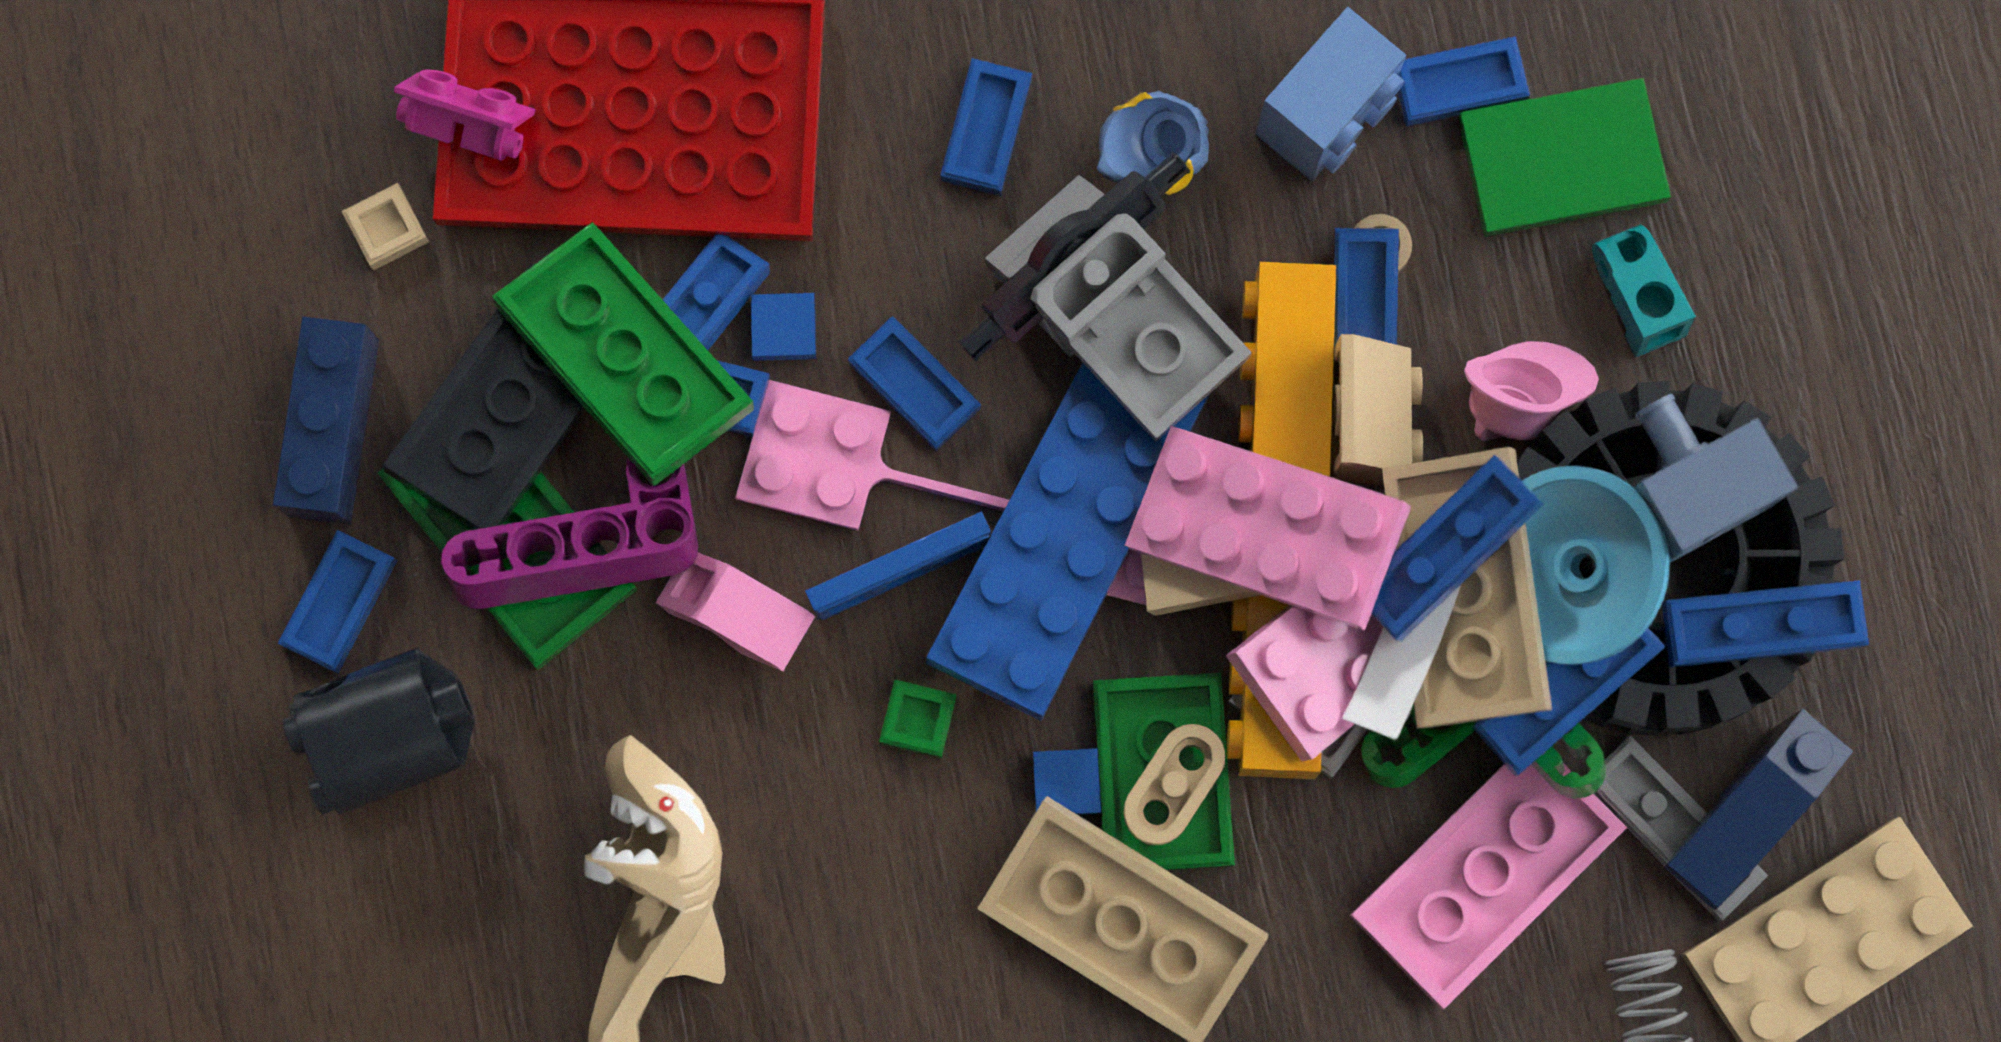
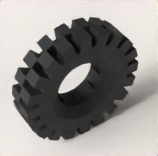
M1669 381L1637 383L1630 391L1618 393L1616 388L1585 399L1578 408L1571 412L1566 410L1545 427L1517 459L1518 473L1521 480L1551 468L1580 466L1608 472L1635 488L1641 481L1661 471L1660 468L1665 465L1641 421L1637 420L1635 416L1637 412L1664 396L1673 394L1675 403L1699 444L1706 442L1709 445L1758 418L1799 488L1766 511L1721 535L1727 552V568L1722 570L1719 575L1720 579L1725 580L1720 595L1841 582L1833 580L1834 565L1844 560L1841 528H1829L1826 512L1833 508L1835 503L1823 476L1813 480L1810 479L1801 465L1810 458V455L1790 432L1779 439L1766 428L1772 418L1771 416L1745 400L1736 408L1721 402L1723 391L1693 383L1684 391L1670 390ZM1590 555L1585 556L1579 565V571L1585 579L1591 577L1595 571V562ZM1653 619L1648 628L1665 647L1583 719L1601 727H1605L1610 723L1626 727L1625 733L1659 736L1665 732L1678 731L1679 735L1709 729L1722 722L1739 717L1751 711L1757 705L1772 699L1796 679L1793 674L1800 666L1810 662L1815 653L1670 668L1664 624L1654 622Z

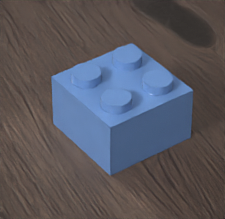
M1347 7L1265 99L1255 135L1310 181H1313L1324 168L1333 174L1357 146L1354 141L1364 128L1361 125L1366 121L1370 126L1375 127L1396 102L1395 94L1405 82L1398 75L1407 55L1352 9Z

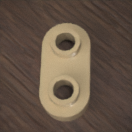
M1188 724L1176 728L1165 738L1129 793L1124 805L1125 824L1136 839L1149 845H1164L1175 840L1183 832L1224 767V747L1219 737L1213 731L1201 725ZM1188 747L1198 749L1203 755L1202 767L1195 771L1183 768L1179 762V754L1183 749ZM1159 801L1167 807L1168 819L1163 824L1153 825L1145 819L1143 811L1149 802Z

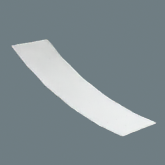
M1460 586L1402 641L1395 640L1383 627L1372 656L1342 719L1395 740L1397 739L1429 670Z

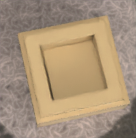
M398 183L342 211L373 271L429 242Z

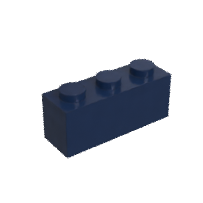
M302 316L273 506L287 517L351 525L379 339L366 324Z

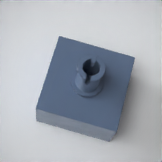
M1673 394L1662 397L1635 414L1665 463L1660 468L1661 471L1641 481L1635 489L1647 502L1664 531L1668 546L1669 563L1766 511L1799 488L1758 418L1708 445L1706 442L1699 444L1675 403Z

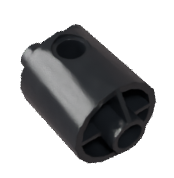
M418 647L352 672L327 684L293 695V703L289 705L291 716L283 719V727L295 755L298 756L303 753L307 755L315 775L308 779V784L318 810L322 815L334 810L341 815L465 766L475 717L470 700L459 676L423 653Z

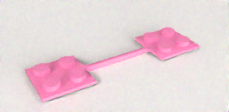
M769 380L735 497L736 500L859 531L869 492L875 484L881 481L1003 512L1009 502L1008 499L888 468L883 463L880 452L891 411ZM1130 549L1107 593L1108 596L1146 605L1140 553Z

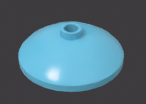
M1563 466L1538 472L1522 480L1544 503L1525 523L1545 661L1559 664H1585L1603 660L1624 650L1640 637L1651 624L1661 606L1667 588L1669 576L1668 546L1664 531L1656 516L1635 488L1619 477L1601 470L1580 466ZM1590 555L1595 562V571L1591 577L1585 579L1579 571V565L1585 556Z

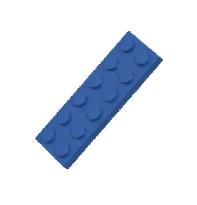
M1084 363L1081 364L926 657V664L1039 721H1042L1130 551L1125 546V543L1168 435V432L1155 442ZM1210 394L1173 427L1191 432Z

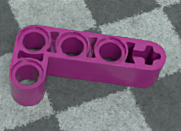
M627 458L626 475L631 503L470 530L455 535L447 542L443 549L441 560L454 597L464 606L472 609H484L673 576L685 572L693 565L698 555V539L684 464L671 473L672 477L666 483L653 487L643 483L646 477ZM666 529H674L682 533L679 539L670 544H658L652 541L656 534ZM611 540L618 543L616 549L609 554L593 555L589 553L590 548L597 542ZM547 551L554 554L553 558L545 565L531 567L524 564L527 558L536 552ZM507 558L512 570L508 571L505 570L502 562L503 559ZM479 565V574L471 575V567Z

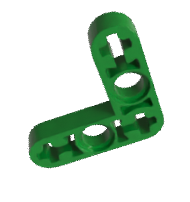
M1413 703L1396 740L1372 730L1364 738L1361 748L1362 760L1371 778L1379 785L1388 788L1403 787L1413 782L1475 731L1472 726L1478 721L1454 724L1443 730L1417 728ZM1410 723H1414L1421 739L1428 743L1424 748H1420L1416 737L1411 740L1409 731L1406 728ZM1577 723L1568 731L1569 733L1561 737L1565 750L1574 759L1580 760L1586 755L1588 756L1586 759L1588 773L1580 777L1576 772L1572 771L1563 776L1565 768L1561 755L1553 748L1555 744L1531 764L1554 790L1565 797L1573 799L1586 798L1597 792L1604 783L1606 776L1605 760L1600 746L1580 723ZM1389 745L1394 750L1403 747L1401 751L1405 761L1397 767L1390 761L1381 765L1383 761L1380 754L1381 748Z

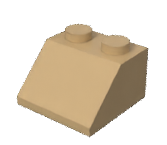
M1355 334L1340 335L1334 347L1331 478L1349 484L1384 485L1383 468L1422 462L1423 434L1421 429H1412V405H1421L1423 378L1421 367H1411V348Z

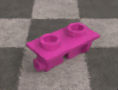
M422 70L399 83L394 88V93L404 95L397 107L396 119L405 123L406 130L449 143L453 140L457 122L464 125L460 147L501 161L506 156L516 158L519 155L523 144V134L515 132V128L531 118L535 113V109L516 103V97L506 91L492 88H483L477 91L458 85L455 76L438 70Z

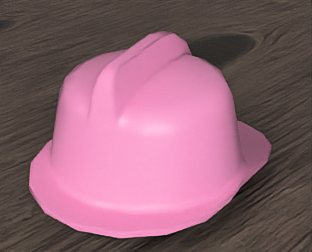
M1533 341L1514 344L1489 355L1468 361L1464 373L1468 382L1472 385L1469 409L1472 416L1476 419L1475 436L1482 441L1501 437L1516 440L1536 439L1538 434L1554 421L1561 410L1584 401L1595 393L1599 380L1595 367L1584 356L1567 347L1549 342Z

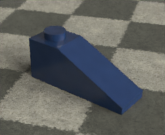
M1801 709L1771 730L1664 868L1713 910L1719 908L1818 798L1853 751L1809 713Z

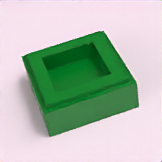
M894 679L879 743L942 759L957 694Z

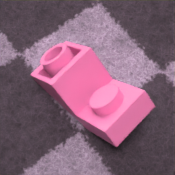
M698 553L693 565L685 572L671 576L656 601V604L669 614L712 631L740 654L781 671H784L815 618L808 610L731 565Z

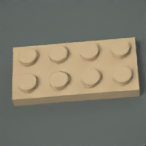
M1506 447L1383 468L1385 495L1405 501L1411 507L1396 549L1494 455L1500 457L1519 477L1515 449ZM1526 523L1461 584L1438 648L1414 701L1417 728H1430L1552 710Z
M1048 796L1041 803L977 908L1189 1042L1204 1041L1269 935Z
M1896 817L1681 954V957L1737 1042H1795L1972 928L1973 925L1902 818Z

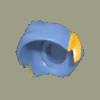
M1161 91L1140 93L1127 103L1114 107V111L1102 125L1099 138L1100 158L1097 170L1100 174H1103L1104 178L1115 183H1119L1132 171H1136L1145 177L1173 151L1185 162L1190 173L1182 177L1165 194L1172 195L1179 192L1190 183L1193 175L1199 172L1208 161L1209 142L1207 136L1209 129L1206 126L1208 120L1203 117V113L1198 107H1194L1191 103L1175 96H1170L1168 93Z

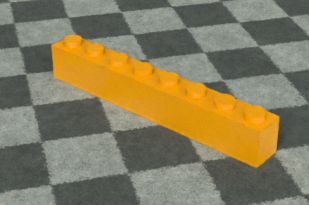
M1260 262L1255 281H1244L1242 318L1254 319L1253 343L1243 342L1252 354L1240 366V380L1251 381V405L1240 404L1238 442L1249 443V451L1330 477L1336 265ZM1263 595L1233 600L1231 629L1232 631H1243L1244 642L1289 604ZM1230 662L1229 694L1241 695L1240 720H1229L1227 759H1238V776L1316 779L1321 773L1322 752L1311 760L1301 761Z

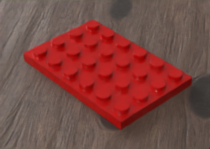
M448 0L443 72L455 76L457 84L477 91L483 88L506 91L516 97V103L535 109V113L531 118L515 128V132L523 134L522 148L516 158L506 156L501 161L460 147L464 125L457 122L451 142L446 143L438 140L433 209L434 222L436 225L561 231H581L593 222L601 232L700 237H714V235L722 234L730 238L813 241L825 0Z

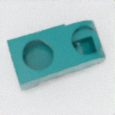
M1640 224L1592 245V254L1597 271L1605 287L1612 294L1610 298L1627 330L1625 338L1635 358L1687 337L1696 315L1654 238L1645 226Z

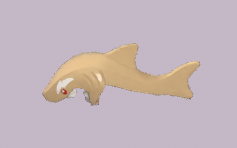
M630 735L612 746L607 754L604 767L612 792L611 815L623 823L629 824L633 822L630 838L625 843L619 837L614 838L610 842L601 841L591 854L585 855L586 877L608 885L615 880L633 891L605 967L589 1025L588 1042H640L639 1022L654 989L664 978L687 975L706 982L722 984L726 975L724 946L712 908L720 882L722 849L717 828L702 800L674 770Z

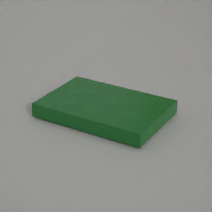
M1644 78L1464 111L1458 117L1484 237L1667 203L1671 198Z
M1221 673L1093 680L1102 831L1167 871L1235 866ZM1188 724L1207 727L1219 737L1223 744L1225 763L1222 772L1183 832L1175 840L1164 845H1149L1139 841L1130 833L1124 820V805L1129 793L1165 738L1173 730ZM1188 747L1180 752L1179 762L1183 768L1195 771L1202 767L1203 755L1198 749ZM1152 801L1144 807V817L1150 824L1160 825L1168 819V809L1163 803Z

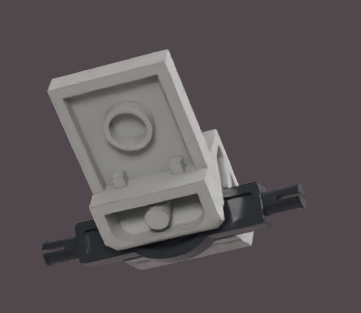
M1172 151L1147 176L1144 177L1138 172L1132 171L1106 195L1078 175L985 258L986 267L1003 286L982 304V309L988 317L962 340L958 341L963 350L977 362L978 358L1003 336L1015 343L1038 323L1069 357L1075 354L1155 442L1158 441L1170 430L1171 426L1177 424L1243 365L1252 354L1243 342L1165 259L1166 253L1144 231V228L1166 209V204L1161 196L1182 177L1190 173L1185 162Z

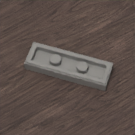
M1629 736L1604 759L1606 766L1604 783L1593 794L1665 866L1702 820L1706 812L1632 736ZM1757 865L1722 905L1715 910L1681 881L1679 882L1717 921H1723L1768 875Z

